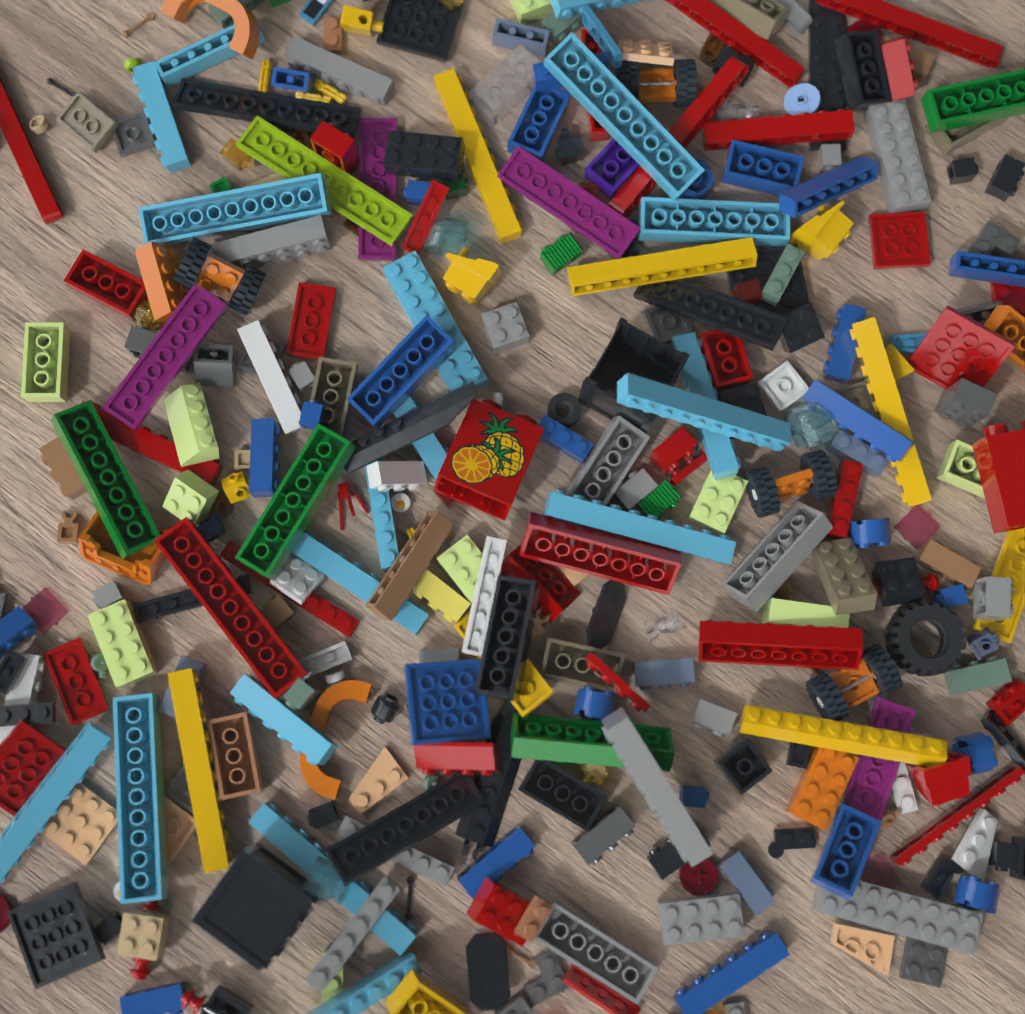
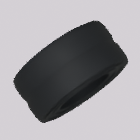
M557 394L549 401L547 416L566 428H570L580 419L581 404L572 394ZM567 406L570 412L568 415L563 416L559 413V408Z

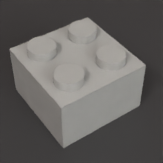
M517 302L481 314V321L493 354L529 343V334Z
M987 576L975 581L973 619L998 621L1011 618L1013 613L1011 595L1014 590L1011 578Z

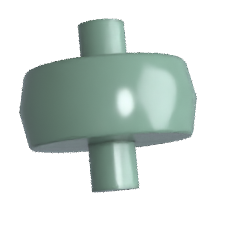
M98 653L92 657L91 667L99 672V678L106 677L105 670L108 666L103 654Z
M442 771L425 776L422 783L425 791L441 783Z

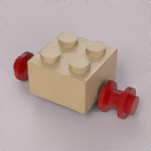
M159 900L146 901L145 904L141 905V909L146 911L131 909L123 913L116 955L132 957V960L136 962L135 968L130 970V974L133 975L134 979H146V976L151 975V971L147 969L148 963L164 957L171 915L155 913V911H161L162 909L158 905Z

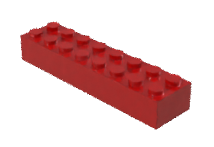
M530 512L519 552L521 557L666 595L670 594L682 564L681 552L678 550Z
M713 620L700 621L698 662L859 670L863 651L862 629L799 626L793 624L778 625L773 623L758 624L753 622L738 623L733 621L717 622Z

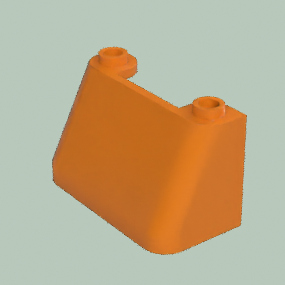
M96 511L78 537L80 554L85 560L144 585H151L165 557L158 546L153 545L122 559L98 511ZM166 527L157 528L160 535L169 530Z

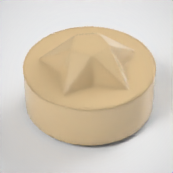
M43 115L33 117L29 123V128L35 134L43 133L49 126L48 120Z

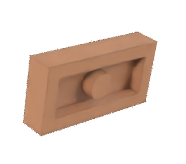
M324 17L323 49L334 54H342L341 17Z
M535 895L514 932L533 943L554 906Z

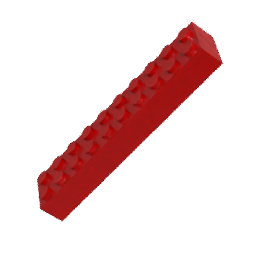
M188 517L183 518L154 540L158 548L275 699L288 691L298 678H304L309 674L301 661L191 519Z

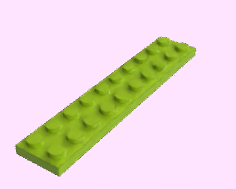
M259 116L255 117L236 143L237 148L285 179L317 173L326 176L331 208L390 246L394 245L413 218V215Z

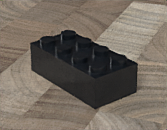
M878 31L848 32L837 39L834 43L848 109L853 110V112L867 111L871 105L892 102Z
M389 130L383 164L387 175L460 182L465 153L463 137Z
M535 759L518 787V790L587 832L607 798L605 794L548 760Z

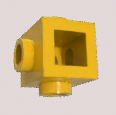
M243 471L232 473L221 480L223 490L231 504L246 500L252 496L249 493V476L245 477Z

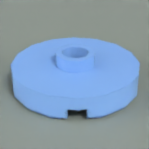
M801 83L788 90L783 103L787 114L799 115L803 112L811 114L818 111L821 98L815 86Z

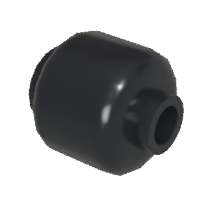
M388 693L379 695L371 707L373 719L380 724L393 722L400 710L399 700Z

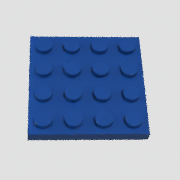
M481 659L404 665L412 746L491 738L487 697L475 693Z

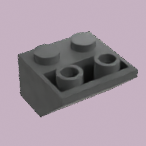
M201 343L194 352L195 383L200 382L201 386L234 388L238 354L234 345Z

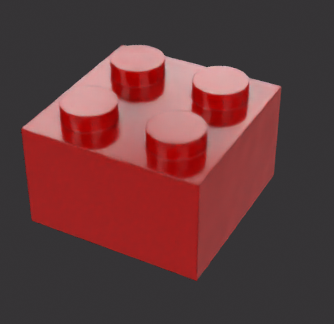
M682 426L656 447L649 458L663 475L667 472L671 474L679 467L681 460L685 462L693 456V453L696 452L694 448L698 443Z

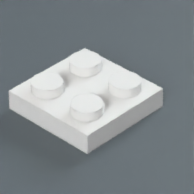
M788 360L757 382L759 388L779 413L804 396L809 389Z
M293 554L285 562L276 579H270L269 584L302 605L324 579L325 574Z

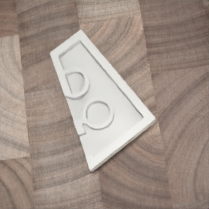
M979 808L951 859L972 876L981 879V882H984L998 820L985 809Z

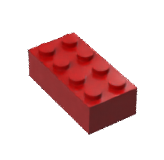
M82 249L63 280L71 289L134 322L149 300L142 279Z

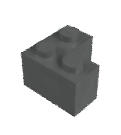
M988 221L980 229L966 252L1009 258L1021 240Z

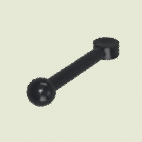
M52 78L47 79L48 85L57 87L72 98L75 96V93L73 94L55 83Z
M409 876L406 880L408 884V899L405 918L407 920L413 917L411 913L412 884L415 880L412 876Z

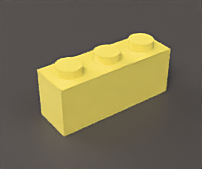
M427 569L420 576L418 584L412 588L414 589L412 593L419 599L424 597L428 600L427 605L434 611L438 609L444 613L442 617L450 623L453 621L458 623L471 607V603Z

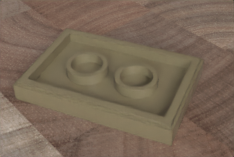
M79 91L56 118L61 125L95 153L99 151L119 125Z

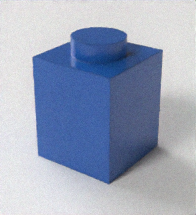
M408 180L407 187L404 186L403 197L407 199V205L420 206L430 186V182Z
M316 400L303 402L299 419L301 428L314 430L318 423L322 425L325 408L321 405V402Z
M963 584L934 592V601L939 602L940 606L946 605L950 608L968 603Z
M680 786L679 800L684 807L706 808V803H709V791H706V787Z

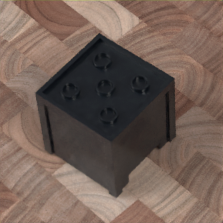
M621 317L613 337L598 363L593 368L589 377L586 376L583 381L578 400L580 404L609 420H612L613 417L621 416L646 434L656 414L646 413L643 410L626 407L623 404L617 403V382L627 373L673 387L690 355L665 344L629 324L628 320Z
M256 842L242 849L191 921L260 972L262 968L267 970L274 956L279 957L284 950L283 946L287 941L286 938L293 937L297 931L298 921L303 923L308 915L307 911L312 906L311 903L316 904L321 897L319 894L321 889Z

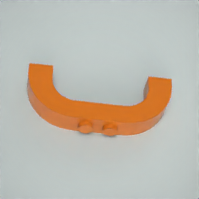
M165 0L161 12L185 24L192 8L199 3H209L230 14L235 23V32L229 48L253 60L258 48L260 33L257 19L247 6L237 0Z
M347 680L334 684L320 696L313 712H309L307 721L325 734L335 706L347 699L368 703L373 684L359 680ZM302 752L300 754V768L307 784L318 794L336 800L343 779L328 775L322 770L320 765L314 766L306 760L307 756Z

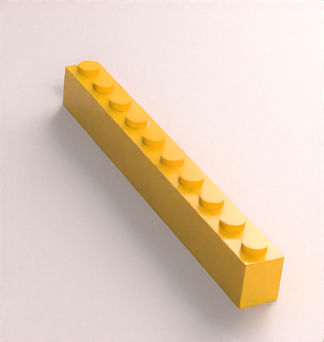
M453 68L433 75L435 88L455 136L463 137L465 144L464 158L500 244L502 245L520 238L523 230L522 222L520 219L517 220L515 216L517 213L514 203H510L508 199L510 195L507 187H503L501 180L497 177L500 170H496L494 155L489 154L488 141L481 134L483 132L481 124L476 122L474 118L476 117L474 107L469 106L468 93L461 87L463 83L460 74L456 75Z
M750 237L603 262H593L591 264L567 267L568 283L572 297L756 267L757 251L753 238Z
M873 317L852 324V329L849 331L852 341L856 340L858 345L855 348L858 359L862 358L864 364L861 366L862 374L864 377L867 376L869 380L866 386L869 395L873 394L875 400L872 402L874 412L879 413L881 421L913 441L876 318ZM914 444L902 462L896 460L894 463L890 461L891 467H896L897 474L894 476L897 486L901 485L903 490L900 493L903 504L907 503L908 507L932 501Z
M194 668L167 673L203 868L206 874L229 868L230 862H233L232 851L227 849L226 842H229L228 830H224L222 823L226 822L224 810H220L219 802H222L220 792L216 790L215 782L218 781L216 770L212 769L211 762H214L213 753L208 748V742H211L209 730L205 731L204 723L207 722L205 710L201 711L200 703H203L202 692L197 689L196 683H200L198 671L194 672Z
M746 704L741 715L740 733L925 767L938 765L947 760V740Z

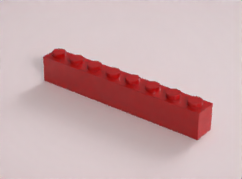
M839 109L834 112L824 110L818 113L810 114L809 112H803L799 115L783 114L776 117L767 115L762 118L747 117L742 120L727 119L719 122L710 120L703 127L704 151L729 149L732 140L757 146H772L852 139L855 131L853 110Z
M92 401L113 442L179 473L190 470L211 486H215L223 470L219 460L215 459L181 467L175 443L168 441L169 437L159 432L155 435L151 433L152 429L142 424L135 431L109 412L100 409L101 406Z

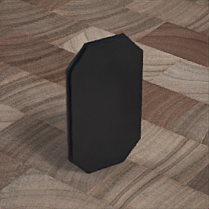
M609 580L602 585L586 630L588 645L603 649L611 642L626 601V590L623 583Z
M495 932L474 934L466 946L470 1001L480 1011L500 1010L511 996L506 942Z

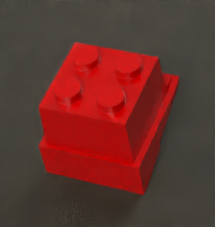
M947 750V760L944 763L931 767L905 763L912 773L915 788L932 806H939L945 802L959 800L970 795L968 775L972 774L969 757L963 753H954Z

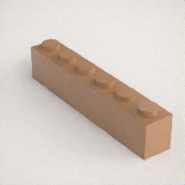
M427 511L365 606L379 618L392 621L397 616L401 605L408 599L412 588L418 584L424 570L429 567L433 556L440 550V545L444 539L450 535V530L454 525L438 511Z

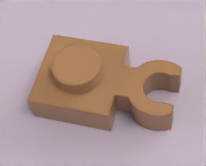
M73 510V516L68 518V513L63 511L62 518L64 523H58L57 542L58 544H78L80 525L75 523L79 517L76 510Z
M542 606L536 611L531 639L535 642L547 627L545 622L551 617L550 612L547 616L541 614Z

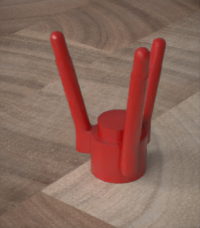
M352 481L338 485L339 492H337L339 499L341 531L344 530L343 499L347 500L352 516H355L351 499L355 498V495L365 513L369 514V510L360 496L358 488L354 487Z

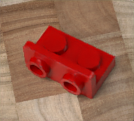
M1012 678L1011 682H1007L986 703L987 707L995 710L999 718L1007 726H1010L1025 711V683Z

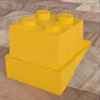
M841 201L831 209L827 208L824 204L817 207L816 209L823 215H816L792 232L789 243L792 245L797 244L798 249H803L818 261L824 257L827 259L831 253L834 254L841 246L839 244L842 239L845 240L851 233L850 228L854 224L840 211L845 202Z
M463 247L458 255L447 253L445 256L451 265L443 277L446 283L445 286L455 295L460 293L463 300L469 304L475 303L479 305L489 289L494 288L502 276L500 266L477 258V260L465 258L470 251L466 247Z

